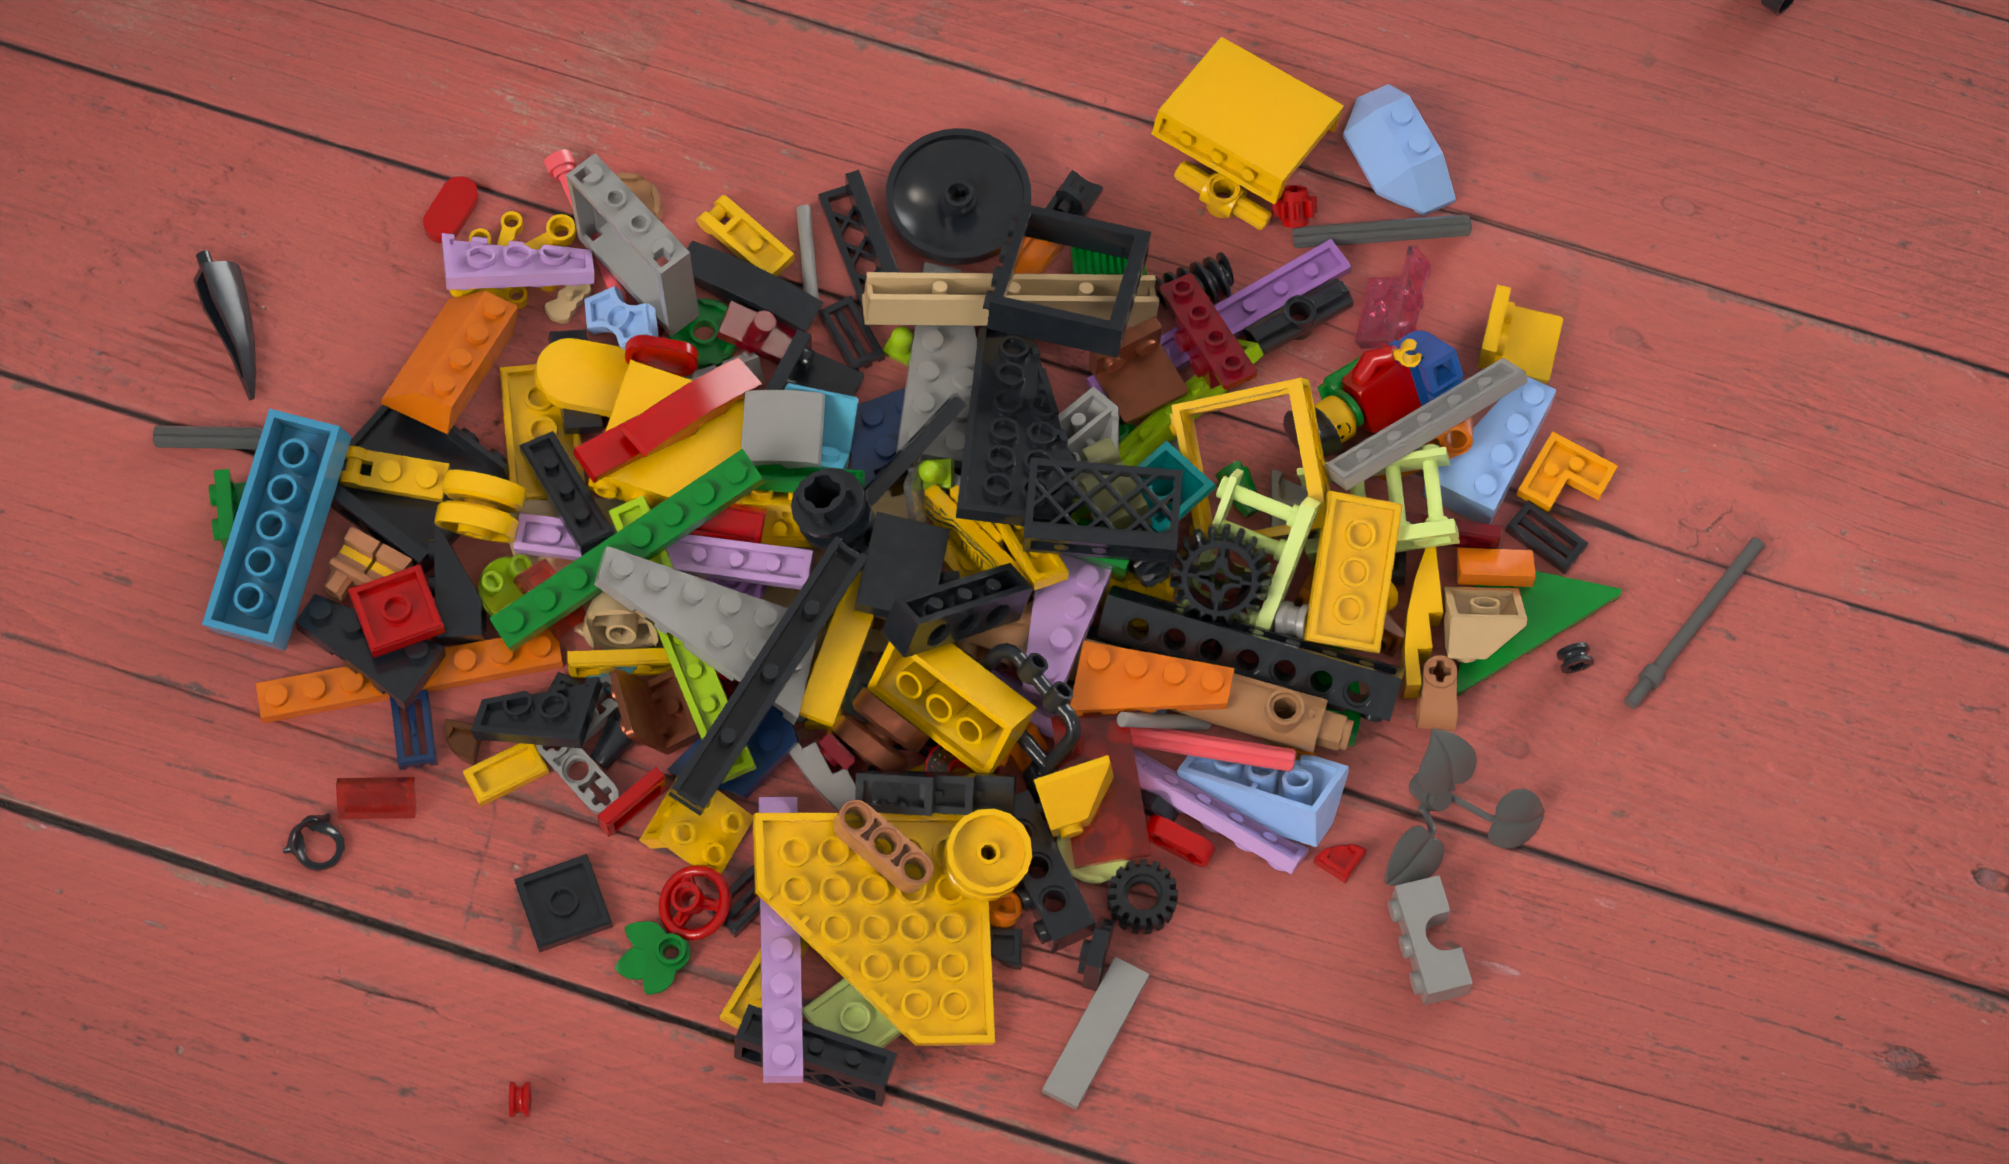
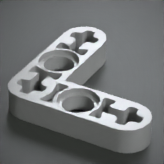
M610 675L600 678L603 686L597 701L598 704L606 698L607 695L604 690L612 684ZM608 698L600 704L605 710L601 715L595 707L593 721L589 726L584 743L606 725L609 717L613 718L618 711L620 712L618 703L612 698ZM536 745V748L546 762L595 815H598L621 796L615 784L582 748L562 747L556 752L553 748L546 751L549 748L547 745ZM580 761L587 763L589 772L584 779L576 781L569 777V768L572 764ZM594 782L603 793L606 794L612 791L608 796L611 802L607 806L603 803L595 805L598 799L589 788Z

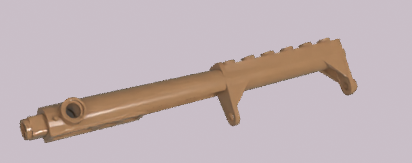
M819 549L818 555L813 566V570L822 558V556L824 555V553L826 552V550ZM1033 601L1026 604L1019 621L967 637L964 642H952V644L973 660L975 658L982 660L990 649L997 644L1003 643L1016 645L1026 654ZM875 615L871 628L882 633L887 618ZM1085 638V640H1084V641H1088V642H1094V643H1099V644L1110 645V644L1098 642V641L1091 640V639H1087V638ZM1082 647L1068 680L1075 682ZM1007 658L1002 659L995 667L1003 671L1018 669ZM1235 673L1227 709L1194 711L1167 709L1262 738L1266 745L1282 748L1294 747L1314 753L1316 745L1336 751L1338 749L1346 750L1354 721L1347 719L1345 715L1327 711L1328 700Z

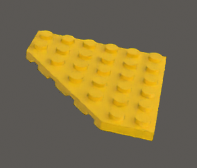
M755 813L753 815L755 893L915 1046L993 1045L995 1043L989 901L979 902L962 896L950 885L943 872L942 852L946 839L951 830L966 815L934 813L932 816L879 813L932 860L933 874L923 888L914 893H904L896 888L837 837L833 829V820L837 813ZM845 814V823L850 828H862V822L857 815ZM874 840L875 848L879 853L891 854V845L886 840ZM985 849V851L981 854L982 857L986 860L987 849ZM913 864L904 865L905 874L910 879H921V872L917 866Z

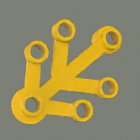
M509 211L502 215V229L497 245L508 246L509 241H514L515 236L522 232L523 220L519 213ZM555 215L548 220L545 233L524 245L536 250H540L543 245L568 246L576 238L575 223L567 215ZM510 220L518 222L515 227L506 226V223ZM475 229L469 235V242H471L472 237L488 238V244H492L490 233L486 229ZM559 231H566L568 232V235L564 237H557L556 233ZM559 285L543 286L540 288L543 291L552 292L559 287ZM525 287L449 290L453 297L487 291L518 305V309L525 307L528 303V294ZM514 293H521L523 295L520 300L510 298Z

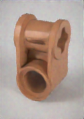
M1436 655L1427 660L1421 673L1422 685L1417 700L1416 728L1455 731L1458 717V699L1456 697L1457 667L1453 660L1447 656ZM1433 672H1440V678L1443 679V682L1436 681V675H1433Z

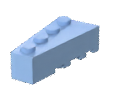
M1527 376L1528 382L1502 397L1473 428V442L1469 451L1451 458V465L1438 467L1443 507L1475 522L1492 523L1551 409L1556 389ZM1425 486L1422 494L1424 498H1426Z

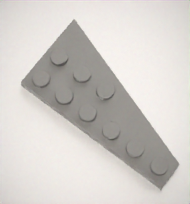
M609 546L605 548L602 554L594 583L596 587L629 610H637L655 622L654 627L662 633L666 634L669 632L685 643L683 647L731 681L737 680L741 682L788 610V608ZM817 638L773 704V706L784 713L782 717L792 724L796 722L799 716Z

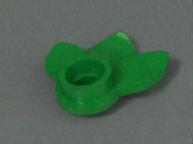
M641 921L626 925L624 928L625 933L633 947L617 961L614 967L615 971L629 980H643V988L646 995L664 992L673 984L676 971L684 968L690 960L691 949L688 941L675 933L666 934L660 925L655 922ZM670 948L679 951L678 956L674 959H668L664 956L665 952Z

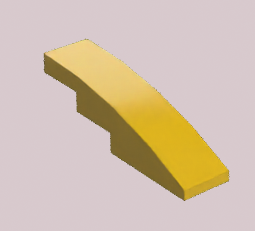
M1436 547L1425 549L1415 576L1405 617L1403 632L1406 635L1402 641L1401 668H1405L1402 677L1403 699L1418 698L1422 685L1419 662H1427L1430 658L1433 648L1430 626H1439L1443 615Z
M863 571L859 572L836 607L804 692L799 712L800 716L830 727L834 726L875 615L854 610Z

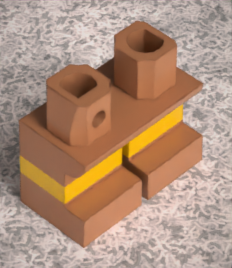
M351 526L344 537L345 544L337 557L332 558L328 563L331 573L324 588L327 595L343 602L349 593L348 589L413 567L414 564L411 558L385 544L381 546L380 541Z

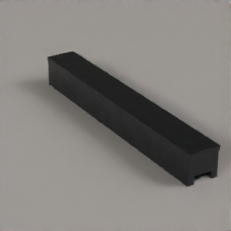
M835 536L674 782L668 794L669 797L697 815H702L866 563L867 555L864 553L859 554L842 543V539Z

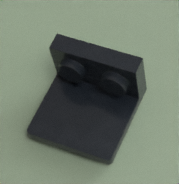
M798 329L765 390H784L786 385L790 383L855 397L864 380V374L812 350L811 334Z

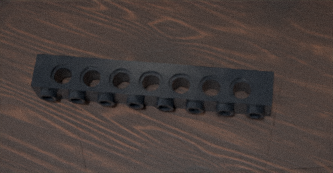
M1115 585L1111 587L1107 594L1096 636L1105 639L1104 642L1106 644L1121 648L1130 646L1143 652L1234 668L1235 674L1328 700L1327 708L1334 711L1342 712L1349 709L1359 712L1362 718L1373 722H1381L1382 719L1390 721L1405 668L1325 645L1306 642L1297 637L1234 619L1232 625H1227L1224 616H1219L1218 621L1213 623L1211 622L1212 615L1205 614L1202 620L1196 618L1199 611L1196 608L1186 613L1184 611L1185 605ZM1131 619H1144L1149 625V630L1144 632L1136 630L1132 626ZM1171 628L1180 629L1185 634L1186 640L1183 642L1173 641L1168 636L1167 630ZM1215 639L1222 645L1223 650L1216 653L1206 649L1204 641ZM1245 649L1253 650L1257 653L1259 661L1248 663L1242 659L1240 652ZM1288 660L1294 664L1296 671L1293 673H1283L1277 667V662ZM1320 670L1326 671L1331 675L1333 681L1328 684H1321L1315 680L1313 673ZM1355 681L1364 682L1370 691L1362 695L1352 691L1350 684Z

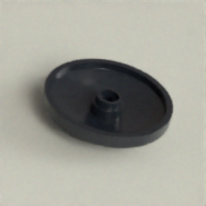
M944 129L917 139L898 156L890 170L886 185L887 213L897 235L916 253L944 264H973L1000 254L1003 242H1010L1011 240L1007 238L1012 216L1018 218L1023 203L1031 205L1030 179L1024 164L1017 154L1001 140L972 129Z

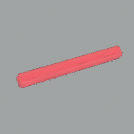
M1116 720L1110 722L1107 731V740L1110 743L1288 772L1293 770L1296 759L1295 750L1171 729L1120 727Z

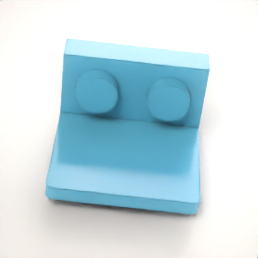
M788 383L784 390L810 391L826 395L821 466L818 467L847 469L859 399L853 396Z

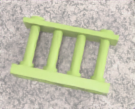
M1435 444L1423 445L1417 448V451L1407 454L1372 475L1386 474L1389 502L1403 504L1396 552L1460 543L1458 527L1454 518L1448 519L1443 514L1438 467L1451 465L1446 447L1440 448ZM1297 468V475L1301 484L1306 486L1303 468ZM1423 469L1429 518L1425 520V523L1410 524V522L1406 521L1401 472ZM1364 481L1352 487L1350 494L1366 497ZM1321 530L1317 531L1314 538L1307 539L1305 544L1306 555L1311 564H1313L1317 557Z
M1237 468L1230 477L1224 476L1216 493V497L1220 498L1221 501L1212 524H1215L1217 533H1222L1224 525L1230 524V534L1236 536L1240 528L1245 529L1243 538L1245 542L1255 536L1258 539L1255 548H1265L1267 553L1274 555L1273 560L1279 562L1274 575L1271 573L1267 574L1272 577L1271 586L1262 587L1268 592V597L1264 600L1262 608H1259L1257 612L1246 608L1248 617L1244 621L1239 619L1236 613L1233 614L1234 619L1273 631L1278 607L1285 599L1321 502L1307 496L1300 506L1294 504L1291 507L1241 487L1239 484L1244 471ZM1233 500L1287 521L1286 525L1292 527L1288 539L1281 538L1279 542L1227 521L1226 518ZM1215 548L1202 552L1197 565H1200V562L1214 560L1217 557L1213 554ZM1244 567L1246 572H1251L1250 569ZM1217 569L1218 573L1225 575L1224 569ZM1192 578L1191 580L1196 589L1202 595L1211 599L1212 595L1210 592L1200 589L1202 583L1197 582V578ZM1188 599L1183 600L1182 605H1185Z

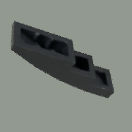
M693 240L687 248L691 256L695 285L727 304L733 301L756 312L769 311L777 321L796 332L798 329L807 332L824 303L791 283L725 252Z
M866 771L856 773L855 800L867 803L877 813L932 816L934 813L968 815L981 809H997L1011 815L1015 813L1016 775L939 771Z

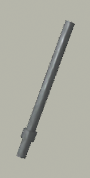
M1753 537L1653 664H1647L1638 675L1639 681L1624 699V703L1628 707L1636 709L1651 690H1656L1663 682L1666 670L1764 548L1761 540Z

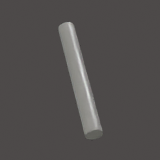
M800 205L796 208L803 290L819 299L811 207Z
M1120 712L1117 716V723L1120 727L1208 730L1211 726L1209 722L1183 714Z

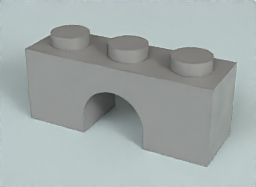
M1440 875L1396 885L1391 900H1388V910L1392 922H1399L1402 935L1398 937L1399 947L1403 958H1409L1413 972L1409 973V978L1414 994L1421 995L1423 1005L1468 995L1473 983L1462 947L1452 950H1440L1431 945L1426 937L1425 931L1428 928L1446 923L1450 914L1449 904Z

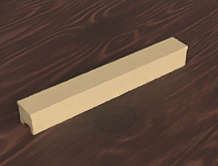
M867 272L865 291L862 294L864 325L987 326L989 310L983 309L987 290L994 291L995 289L991 287L993 273ZM1014 274L1006 297L1110 320L1123 275ZM1142 275L1127 327H1133L1153 316H1157L1159 297L1156 296L1155 275Z

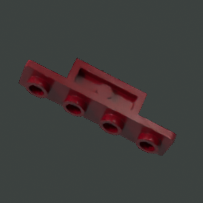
M1186 274L1160 286V293L1176 318L1177 332L1173 333L1175 343L1181 353L1187 352L1189 355L1191 367L1198 378L1203 377L1210 389L1221 385L1224 390H1229L1257 377V369L1193 274Z

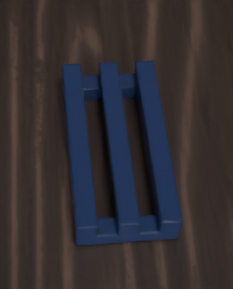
M421 690L407 710L413 756L406 757L400 706L390 696L399 770H407L409 766L420 768L423 767L422 764L429 763L430 766L438 765L428 690ZM416 700H421L428 751V754L422 755L415 709Z

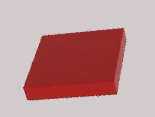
M421 564L348 589L373 658L446 633Z

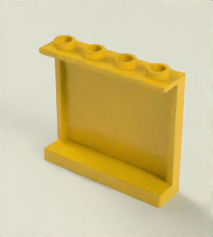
M1220 37L1160 107L1151 134L1275 205L1282 197L1288 179L1328 130L1332 133L1336 130L1344 105L1227 39Z
M630 360L606 431L640 415L692 380ZM745 398L733 403L725 414L702 424L694 435L647 457H643L595 483L589 478L587 488L603 498H616L625 502L643 495L650 509H653L741 450ZM742 499L737 501L736 504H741Z

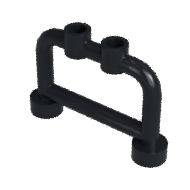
M1009 643L997 644L989 650L979 664L989 672H992L1002 659L1007 658L1011 660L1018 668L1017 675L1020 680L1028 685H1033L1042 696L1043 706L1049 712L1058 714L1066 726L1065 735L1049 754L1042 749L1026 729L1017 741L1019 746L1032 759V762L1023 771V779L1032 790L1038 792L1034 779L1055 773V769L1072 751L1080 739V720L1075 710L1068 703L1073 698V691L1062 681H1056L1053 685L1044 675L1049 666L1047 660L1042 655L1030 653L1027 656L1016 645Z

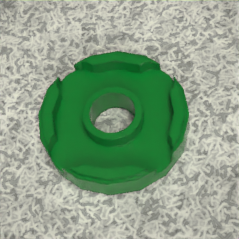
M697 299L699 316L672 337L668 335V339L690 343L697 349V369H703L714 364L717 368L722 365V361L732 358L739 348L716 338L728 306L718 300ZM700 327H709L715 332L708 340H699L694 336L695 331Z

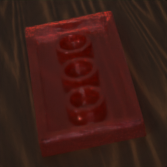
M1101 712L1083 713V716H1078L1081 724L1080 739L1059 765V771L1108 755L1114 775L1090 825L1082 827L1084 832L1080 835L1070 838L1075 869L1151 856L1130 727H1120L1118 725V714L1102 715ZM1060 716L1051 717L1055 745L1066 733L1065 723Z

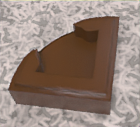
M446 719L445 734L452 752L462 761L475 765L482 740H475L471 732L473 724Z

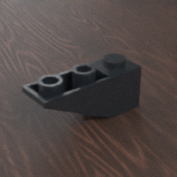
M434 527V539L428 540L430 562L435 561V575L429 576V588L433 598H435V604L446 632L437 635L436 638L442 646L463 645L487 640V612L483 607V601L446 535L440 527Z

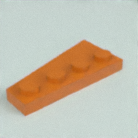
M1083 641L1073 689V698L1070 705L1078 716H1083V713L1101 712L1102 715L1118 714V711L1141 710V713L1156 712V709H1176L1177 711L1227 709L1234 668Z

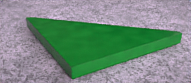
M1535 571L1536 578L1533 587L1475 585L1474 587L1519 588L1527 616V626L1487 659H1476L1469 663L1460 662L1457 674L1456 696H1461L1466 690L1499 673L1525 654L1528 655L1566 629H1571L1594 615L1602 607L1612 601H1617L1621 596L1622 589Z

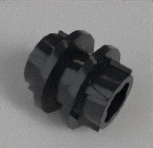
M822 467V470L813 472L800 482L793 493L791 501L793 519L799 526L800 532L809 544L821 550H827L835 536L842 539V543L850 547L860 540L870 527L873 513L870 500L864 493V488L858 479L843 469H824Z

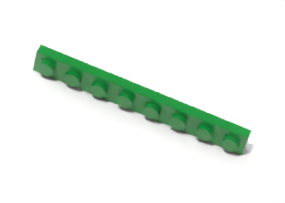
M742 448L489 619L508 649L512 652L603 592L594 583L602 554L607 546L650 560L764 484V479Z

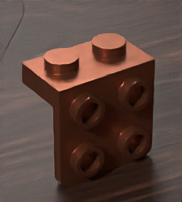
M618 668L610 672L612 682L610 691L620 710V727L628 738L666 755L701 738L673 668L649 681L642 680Z

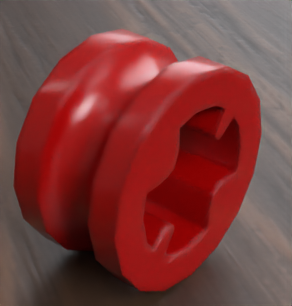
M511 1081L509 1085V1116L515 1117L517 1113H523L525 1117H530L532 1103L531 1082L525 1081L524 1085L519 1086L516 1084V1081Z

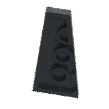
M317 594L313 596L295 621L299 632L330 655L335 654L345 662L346 667L356 674L358 672L371 681L374 688L382 694L387 693L396 700L397 705L405 711L409 709L446 656L444 646L426 639L373 658L356 610Z

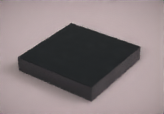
M588 854L514 879L539 953L613 927Z

